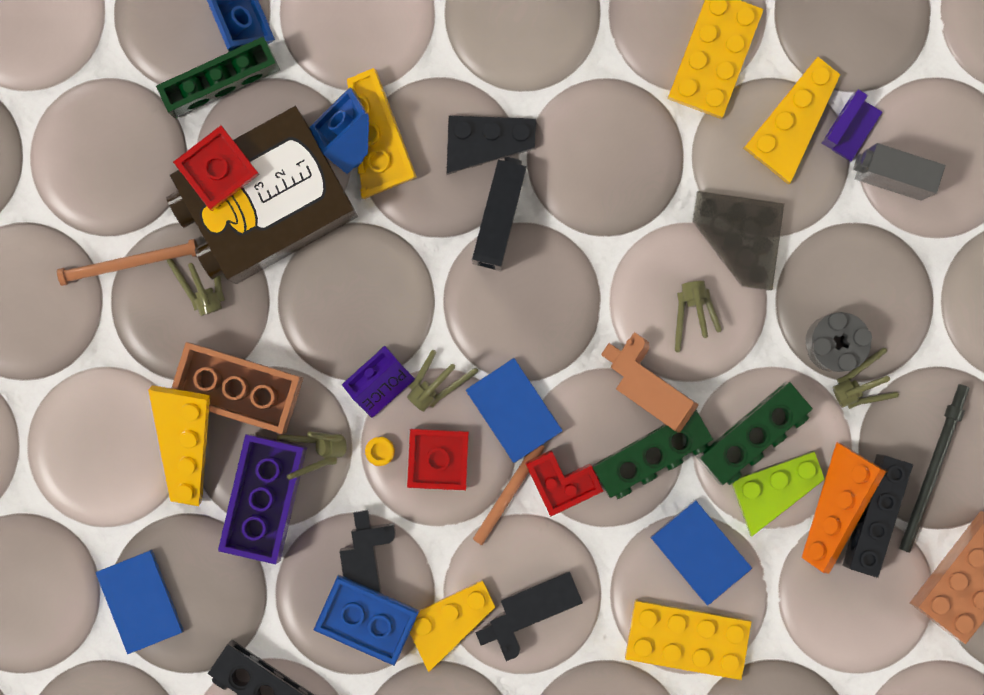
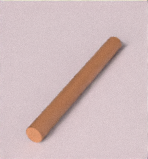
M541 445L525 456L473 537L474 541L483 545L528 475L529 470L525 462L541 455L545 448L544 445Z

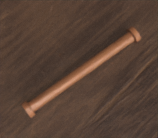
M191 239L186 244L69 270L60 268L57 269V277L60 285L64 286L68 285L69 281L186 255L195 257L197 255L194 249L198 245L195 239Z

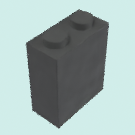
M876 143L869 149H866L863 154H858L853 170L857 171L855 180L922 201L937 194L946 165Z

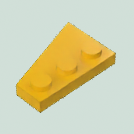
M483 580L419 610L410 635L428 672L495 608V604Z

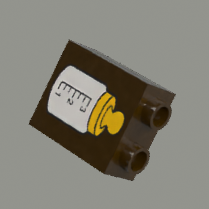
M296 105L234 139V142L260 175L213 211L209 210L179 170L170 174L178 191L166 197L168 205L180 225L185 228L195 222L202 233L206 243L194 250L208 276L213 280L224 273L226 279L235 284L359 217Z

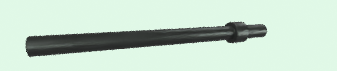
M958 384L953 401L946 408L944 426L899 547L903 551L911 552L958 421H962L965 412L962 409L970 387Z

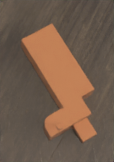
M634 332L630 339L626 341L622 351L608 343L601 355L613 363L611 365L613 370L623 376L616 390L671 429L680 433L699 404L640 364L650 348L649 342L645 338Z

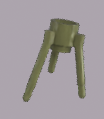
M172 259L167 260L174 275L191 300L194 311L198 310L200 316L222 309L220 302L224 301L225 298L221 287V276L214 278L215 292H213L212 287L204 289L194 264L189 263L188 267L198 291L194 294Z
M705 281L684 283L681 285L682 292L677 293L678 314L675 336V352L677 353L681 350L686 302L689 308L696 307L703 338L708 337L703 305L705 304L716 331L721 332L722 330L710 298L709 289L705 287Z
M882 348L847 375L836 379L838 384L832 388L841 408L848 406L851 409L858 405L888 400L899 396L898 392L859 398L863 396L862 392L890 381L889 376L873 380L859 386L856 380L850 381L887 352L886 348Z
M432 350L416 379L409 385L412 391L408 394L407 398L419 410L424 412L429 406L433 408L442 398L477 374L478 369H472L438 393L436 388L455 369V364H451L432 384H429L427 381L421 384L436 355V351Z
M309 431L307 433L308 436L278 435L277 440L315 443L317 454L324 458L321 461L288 474L287 479L291 480L326 465L336 464L337 458L344 456L346 453L347 444L342 434H327Z

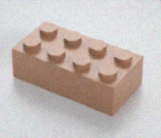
M186 342L171 389L210 395L209 412L285 434L287 433L304 377Z
M983 511L978 513L910 601V604L953 638L964 644H967L984 622Z

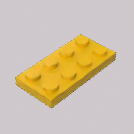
M704 0L667 99L722 119L764 9L741 0Z
M634 600L625 660L742 680L751 621Z

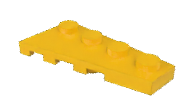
M817 57L743 149L784 182L790 184L840 74Z
M372 68L348 78V89L351 87L355 91L369 115L368 154L358 166V174H360L361 199H366L417 178L376 69Z
M152 385L148 391L170 501L199 506L203 497L210 395Z

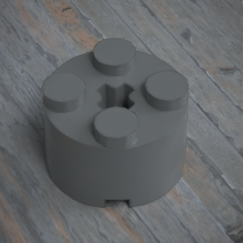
M838 312L817 319L807 331L805 340L808 356L822 370L828 372L851 371L859 367L868 357L871 349L872 334L860 318L850 313ZM841 337L840 342L843 346L835 348L836 342L833 340L834 338Z

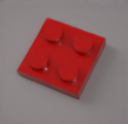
M222 125L173 161L211 211L260 175Z
M410 429L407 488L466 491L469 431Z

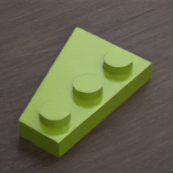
M812 451L747 474L732 484L750 536L755 535L825 480L815 452Z

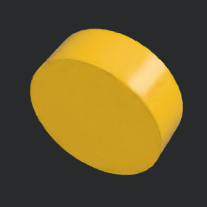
M375 437L367 443L365 455L371 464L384 466L393 459L395 448L388 438Z

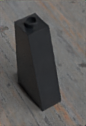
M505 157L504 161L499 159L497 161L472 257L473 265L497 271L502 269L527 167L521 165L522 161L519 159Z

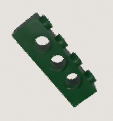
M263 36L156 85V88L167 112L172 117L178 118L280 71V68L269 44Z
M784 382L696 458L718 484L724 485L727 482L728 485H731L742 476L740 470L748 464L754 466L765 456L763 451L770 445L776 447L787 438L785 432L792 426L798 428L810 418L808 413L813 408L791 382ZM777 408L782 409L785 413V419L779 425H776L772 420V413ZM755 427L760 428L763 433L762 440L757 444L752 443L749 438L750 431ZM732 446L738 447L741 453L739 460L734 463L727 459V451Z
M697 410L694 411L680 432L686 438V444L683 448L675 449L672 446L671 439L674 434L679 432L664 424L592 465L608 497L616 496L617 500L621 499L633 491L631 486L640 481L645 485L658 477L656 472L665 467H667L668 471L672 470L684 462L682 457L691 452L696 456L709 448L707 443L712 441L713 438ZM652 447L658 448L661 453L660 460L655 464H650L646 460V452ZM625 462H632L635 466V473L630 478H623L620 474V467Z

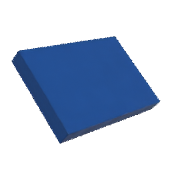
M515 358L466 389V392L513 463H516L563 432Z
M696 500L691 502L650 537L707 606L752 569Z
M153 550L95 572L127 655L184 632Z
M338 575L313 630L395 666L419 610Z

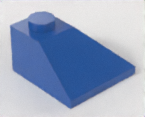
M350 87L309 127L323 155L346 174L353 168L358 167L368 154L369 115L355 91Z

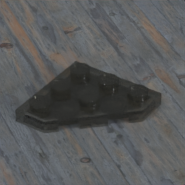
M697 191L692 222L741 287L767 291L773 290L785 203Z

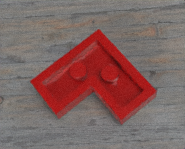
M552 450L525 462L550 517L604 492L591 464L563 475Z

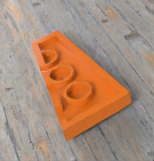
M836 442L801 557L821 572L827 574L831 572L886 473L884 469L841 443Z

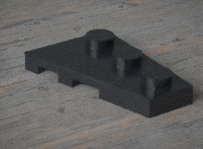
M449 116L446 174L449 175L466 168L480 166L490 161L535 150L536 119Z

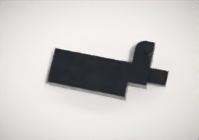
M369 511L353 512L356 529L351 531L353 547L341 548L339 551L343 577L382 594L375 546L389 544L394 540L396 535L395 523L371 526Z
M565 573L501 600L506 615L490 621L491 626L475 633L481 646L498 640L506 662L516 658L520 653V645L514 632L583 604L571 573Z

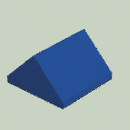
M207 0L229 52L263 36L268 44L275 40L259 0Z

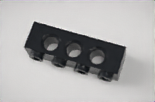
M876 454L874 464L884 469L886 473L852 532L842 566L879 578L914 464L886 455Z
M231 640L226 645L208 672V675L213 677L212 682L224 690L229 688L237 693V695H261L260 687L263 685L272 687L274 695H314L234 640ZM245 669L248 671L250 680L248 682L239 681L236 677V670Z

